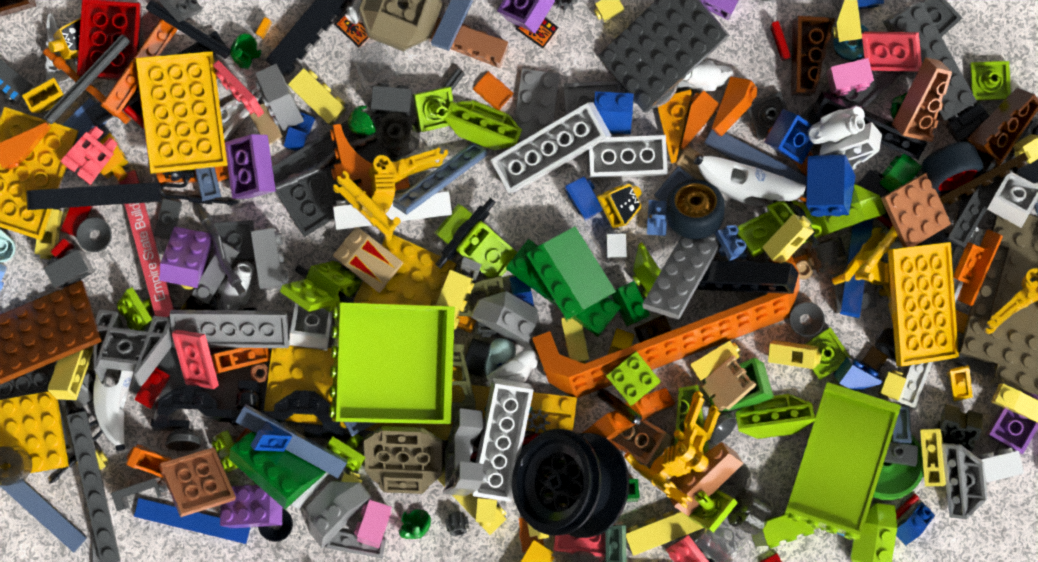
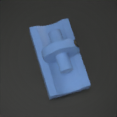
M649 200L647 235L666 236L667 201Z
M728 225L725 229L717 230L715 233L722 246L719 253L721 256H727L729 261L738 258L745 259L747 257L745 252L747 245L744 240L738 239L737 233L739 230L736 225Z

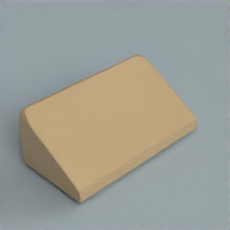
M262 103L260 106L264 113L259 118L254 113H249L260 135H268L270 145L283 138V135L278 126H276L268 108Z
M687 145L675 164L695 178L706 181L700 173L698 165L693 163L695 155L700 153Z

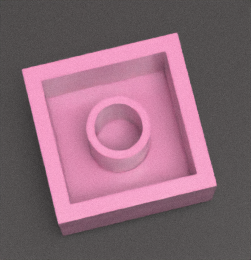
M869 58L833 66L826 72L831 95L837 94V97L849 94L848 92L854 89L856 92L867 90L874 81Z
M369 500L368 504H364L361 512L362 523L358 522L355 529L357 542L379 549L391 515V506Z

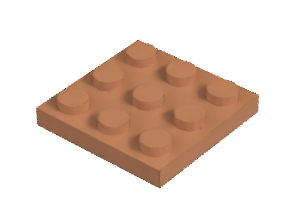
M927 173L917 176L881 197L903 247L916 246L951 225L936 189L932 188V183L928 179Z
M214 447L166 461L159 465L180 517L234 501L236 498Z

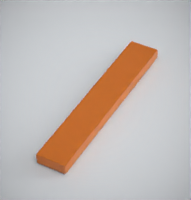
M162 19L159 20L102 102L101 106L115 117L120 114L138 88L135 59L160 56L178 29Z

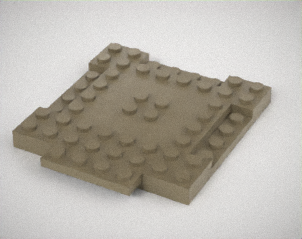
M995 214L991 231L1001 234L1003 238L973 306L970 307L959 348V355L996 365L992 383L998 385L1005 384L1019 391L1038 396V300L1012 314L996 328L994 333H985L986 328L992 329L987 326L991 316L997 313L1015 294L1022 290L1021 281L1030 269H1038V219L1036 216L1029 215L1022 228Z

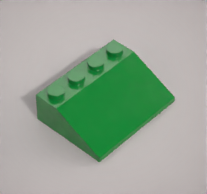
M576 226L526 254L528 261L566 322L616 292Z
M251 432L230 448L229 460L284 509L289 507L326 473L324 470L286 449L284 452L254 450L250 445L257 433Z

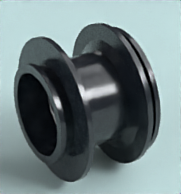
M567 429L545 431L532 439L523 448L516 460L512 474V494L518 511L532 528L547 535L560 536L568 534L577 538H591L606 532L622 514L629 493V474L622 453L609 439L594 433L578 434Z

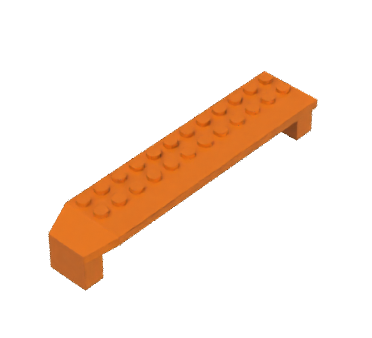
M768 255L769 262L778 263V262L772 261V259H771V258L769 257V255ZM791 255L786 262L793 264V266L799 273V270ZM799 274L793 294L767 293V295L585 364L560 355L550 331L532 339L548 382L569 396L580 398L613 385L606 375L635 351L653 370L790 318V313L793 310L800 288Z

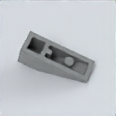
M222 242L226 259L232 267L240 251ZM217 252L202 275L198 288H195L192 296L206 304H209L214 299L220 285L227 276L219 262Z

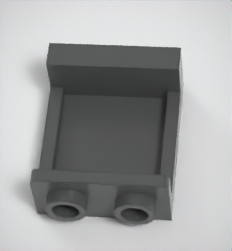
M158 477L112 492L116 510L121 511L130 508L127 496L151 488H155L158 498L166 496L168 487L165 480Z

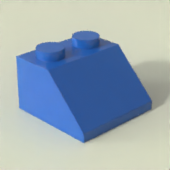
M595 91L594 105L611 134L631 135L633 93Z
M783 109L764 143L802 165L814 144L808 137V130L812 125L799 115Z
M585 177L566 185L564 188L583 222L604 211L593 192V189H595L590 179L586 180Z

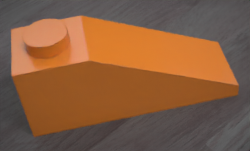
M730 77L712 129L718 136H723L752 105L753 99L757 96V87L751 80Z
M704 90L701 94L697 92L690 100L692 104L689 108L683 133L681 150L686 148L720 107V104Z
M45 122L1 142L0 164L2 168L9 170L18 168L20 166L19 163L29 156L51 129L50 124Z
M237 348L211 355L216 374L267 362L271 359L269 348Z

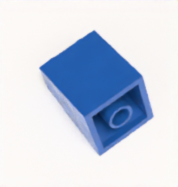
M846 155L808 156L806 206L812 216L849 215L856 176Z

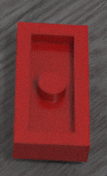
M156 367L141 386L134 400L153 409L171 375Z

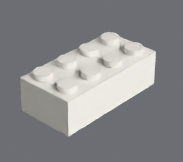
M666 135L609 137L589 149L590 179L666 176Z

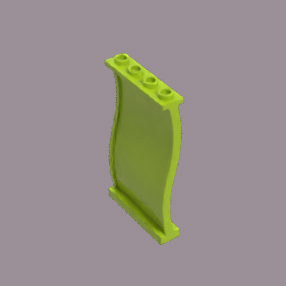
M827 382L785 516H788V519L791 521L799 522L801 520L807 522L806 525L813 528H818V526L825 528V531L831 534H837V532L844 534V537L849 540L860 539L901 405Z

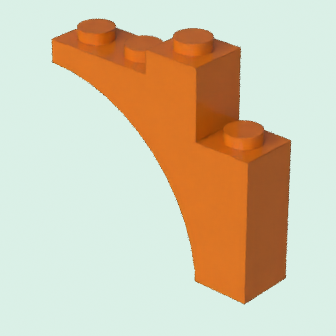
M340 123L333 125L330 133L332 141L336 140L338 148H334L337 160H341V163L334 164V168L331 169L333 180H336L338 176L345 179L342 173L346 171L351 180L361 179L358 187L365 191L369 197L372 196V179L369 176L372 163L361 157L351 147ZM408 177L395 184V191L410 188Z
M663 388L644 395L632 406L628 402L626 405L642 416L640 421L642 422L661 411L671 408L675 405V402L667 388ZM612 411L605 414L583 433L599 434L612 440L636 424H632L618 412Z
M137 444L136 447L134 446L129 451L126 465L163 478L159 465L160 463L173 460V458Z

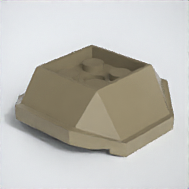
M361 0L358 12L369 38L404 52L431 38L443 3L441 0ZM397 3H402L405 9L399 8Z
M382 426L364 437L365 472L379 485L383 492L423 494L442 475V439L431 433L426 427Z

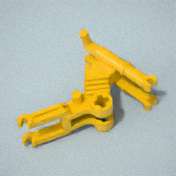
M438 147L437 149L396 162H391L384 155L377 156L369 170V176L372 179V198L366 195V192L362 191L349 178V174L346 171L342 173L345 179H342L341 176H338L336 179L341 187L334 185L333 190L336 193H340L353 208L358 210L374 227H377L384 234L386 240H391L393 231L401 223L400 218L395 217L391 220L386 215L393 203L395 184H398L400 180L409 175L440 167L443 159L448 154V150H444L443 154H440V148Z
M894 226L891 227L887 234L880 233L882 228L878 227L872 230V236L862 245L860 251L848 264L843 274L834 277L832 282L834 285H837L844 281H849L855 274L856 280L862 279L872 284L883 285L884 288L879 290V294L887 296L889 299L888 307L893 323L889 263H884L880 259L888 252L889 247L897 239L898 235Z
M1037 268L1030 269L1021 281L1022 290L1015 294L997 313L991 316L987 326L992 329L986 328L985 333H994L996 328L1012 314L1038 300Z
M696 391L692 396V403L683 423L684 432L682 433L680 430L674 432V436L679 440L675 446L668 447V449L665 448L664 454L653 462L651 468L640 464L630 452L624 455V458L635 471L650 481L653 486L666 493L667 497L676 500L684 508L688 507L686 502H691L692 498L678 490L675 484L670 481V478L674 475L679 477V475L682 476L683 474L690 473L691 469L701 472L707 467L708 458L703 455V446L706 441L710 440L720 415L718 408L714 404L708 410L703 428L696 424L704 402L703 394L700 391Z

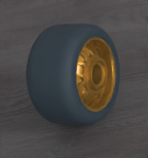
M691 179L679 183L671 190L667 199L666 216L670 227L680 236L689 239H702L711 236L720 228L724 219L725 203L723 195L717 187L704 180Z

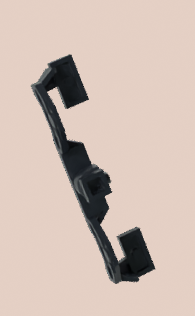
M238 380L240 392L236 396L237 410L217 409V401L201 387L180 385L159 398V401L155 404L154 419H151V427L154 431H174V429L180 428L192 430L193 425L190 421L170 420L169 415L177 409H193L200 411L206 418L214 421L240 425L235 421L244 405L247 404L279 423L293 414L314 415L323 423V426H305L304 433L306 437L345 439V430L343 427H340V422L332 421V417L329 416L330 404L315 391L295 390L275 403L274 411H260L261 399L258 395L260 393L258 381Z

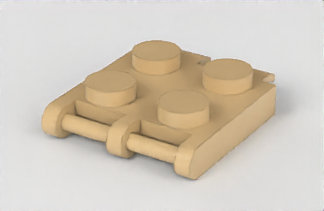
M735 355L727 359L705 379L706 384L702 387L707 395L713 398V403L720 411H723L725 408L728 410L732 408L756 386V383L751 381L746 375L747 371L737 363Z

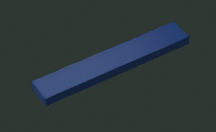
M873 219L852 226L846 269L860 251L862 245L871 237ZM855 274L849 281H844L840 314L859 318L865 280H856Z
M138 498L134 517L243 544H247L251 527L220 526V517L200 512L180 517L175 506Z

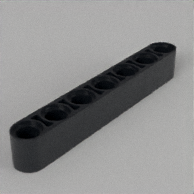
M160 182L26 191L27 210L162 202Z

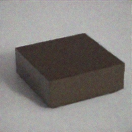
M871 346L861 362L879 371L888 356L874 346Z

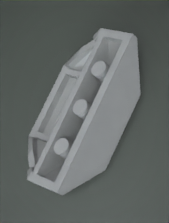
M507 291L477 301L471 318L523 348H530L536 352L532 338L542 334L538 309Z
M943 443L942 453L949 517L968 519L988 499L984 462L960 444Z
M331 481L307 506L309 530L321 548L372 498L360 482Z

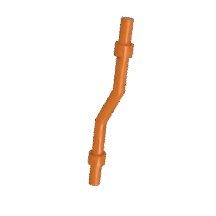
M49 48L43 51V54L53 62V65L58 70L61 69L75 82L78 81L81 76H77V73L66 64V61L61 56L58 57L55 53L50 52ZM91 84L85 89L101 103L106 98ZM123 111L117 116L125 124L130 121V118Z

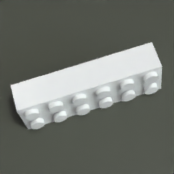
M590 102L491 159V162L508 193H514L612 135L593 102Z
M444 188L407 215L395 208L392 203L386 215L391 220L398 217L401 221L452 215L449 191L444 190ZM404 192L395 193L393 200L402 195ZM346 199L338 200L335 205H332L336 230L372 225Z
M492 378L484 416L485 428L481 431L475 463L483 464L486 479L480 488L472 493L473 496L511 502L513 469L522 449L533 395V388L528 383Z

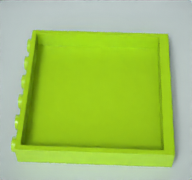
M336 303L332 310V316L335 318V326L332 327L334 346L331 348L334 366H331L330 369L333 386H330L332 405L329 407V416L332 417V421L451 424L455 307Z

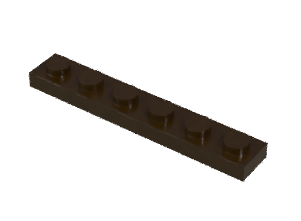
M1026 151L939 197L941 203L948 202L951 205L960 200L958 198L959 195L965 193L968 196L976 191L975 187L982 184L985 187L994 182L992 178L997 175L1002 178L1011 173L1009 169L1015 166L1019 169L1027 165V160L1031 158L1030 154Z

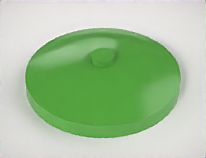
M912 434L911 445L918 446L917 465L908 466L884 462L873 495L874 498L882 500L899 499L910 494L920 483L924 475L922 447Z

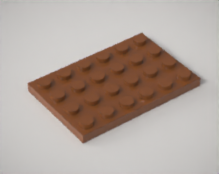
M82 280L64 287L62 290H57L0 314V384L102 342L88 293Z

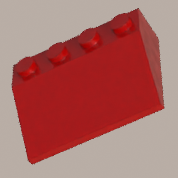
M82 0L77 76H82L120 35H124L130 41L129 44L97 77L98 79L118 81L139 50L142 14L140 3Z

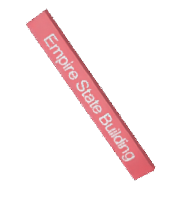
M136 170L126 172L128 176L119 182V185L139 184ZM125 204L155 316L170 318V311L174 310L167 282L159 281L161 259L146 204Z

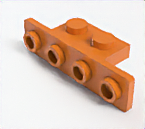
M987 230L980 247L969 242L967 243L953 275V278L964 282L957 298L958 301L973 306L1003 238L1001 234Z

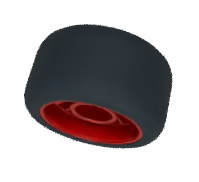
M956 142L931 153L923 161L921 170L922 173H927L928 179L932 183V188L936 189L937 193H948L979 177L983 171V163L972 143Z

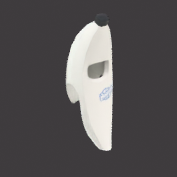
M700 154L695 155L693 163L698 165L700 173L707 182L717 187L724 195L744 204L763 206L766 205V199L793 201L804 196L807 190L804 184L735 161L713 156H702Z
M122 370L119 382L113 387L107 386L106 373L103 381L99 380L97 374L94 381L93 405L95 416L101 431L116 446V451L125 450L124 405L134 373L131 371Z

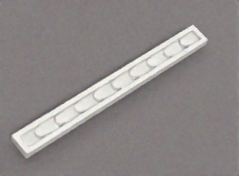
M976 227L968 242L978 245L983 229ZM959 246L954 249L952 254L953 275L964 251ZM953 278L956 303L963 282ZM933 362L909 366L905 376V385L899 400H896V402L911 408L916 407Z

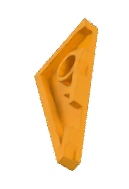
M691 89L675 93L666 104L658 107L664 135H666V144L671 164L677 161L692 95Z

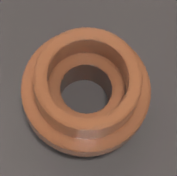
M263 363L253 365L250 370L251 378L258 382L266 381L269 375V368ZM262 369L264 374L259 377L257 370Z

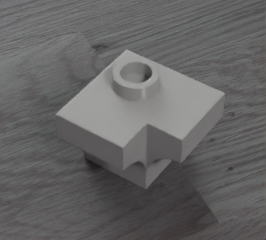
M91 373L85 375L77 400H72L77 409L93 401L92 385L95 377Z

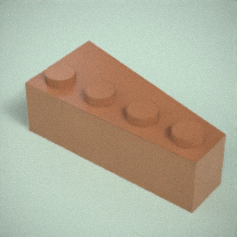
M437 18L431 38L429 39L430 42L442 20L441 18ZM462 24L451 46V50L501 68L509 48L508 41L490 36L480 30L470 29V26Z
M925 57L892 122V125L903 136L933 142V130L937 128L938 112L942 110L943 106L941 101L943 95L947 92L952 71L939 60Z
M721 442L703 454L708 458V465L703 471L696 472L691 469L690 473L683 474L682 476L679 475V477L674 475L670 478V481L675 484L678 490L692 498L691 502H686L688 507L684 508L676 500L669 497L673 506L687 516H690L700 506L695 500V495L701 499L697 494L699 491H704L709 497L744 464L737 452L725 443Z

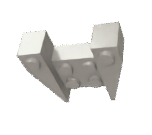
M99 309L95 320L102 342L94 345V370L100 381H103L107 369L134 372L133 374L138 385L142 386L172 347L170 318L153 316L148 332L121 329L123 323L117 311Z
M460 408L455 416L443 451V457H445V488L443 494L467 496L477 491L481 484L485 482L486 472L483 471V464L470 461L473 444L480 432L485 428L483 411Z

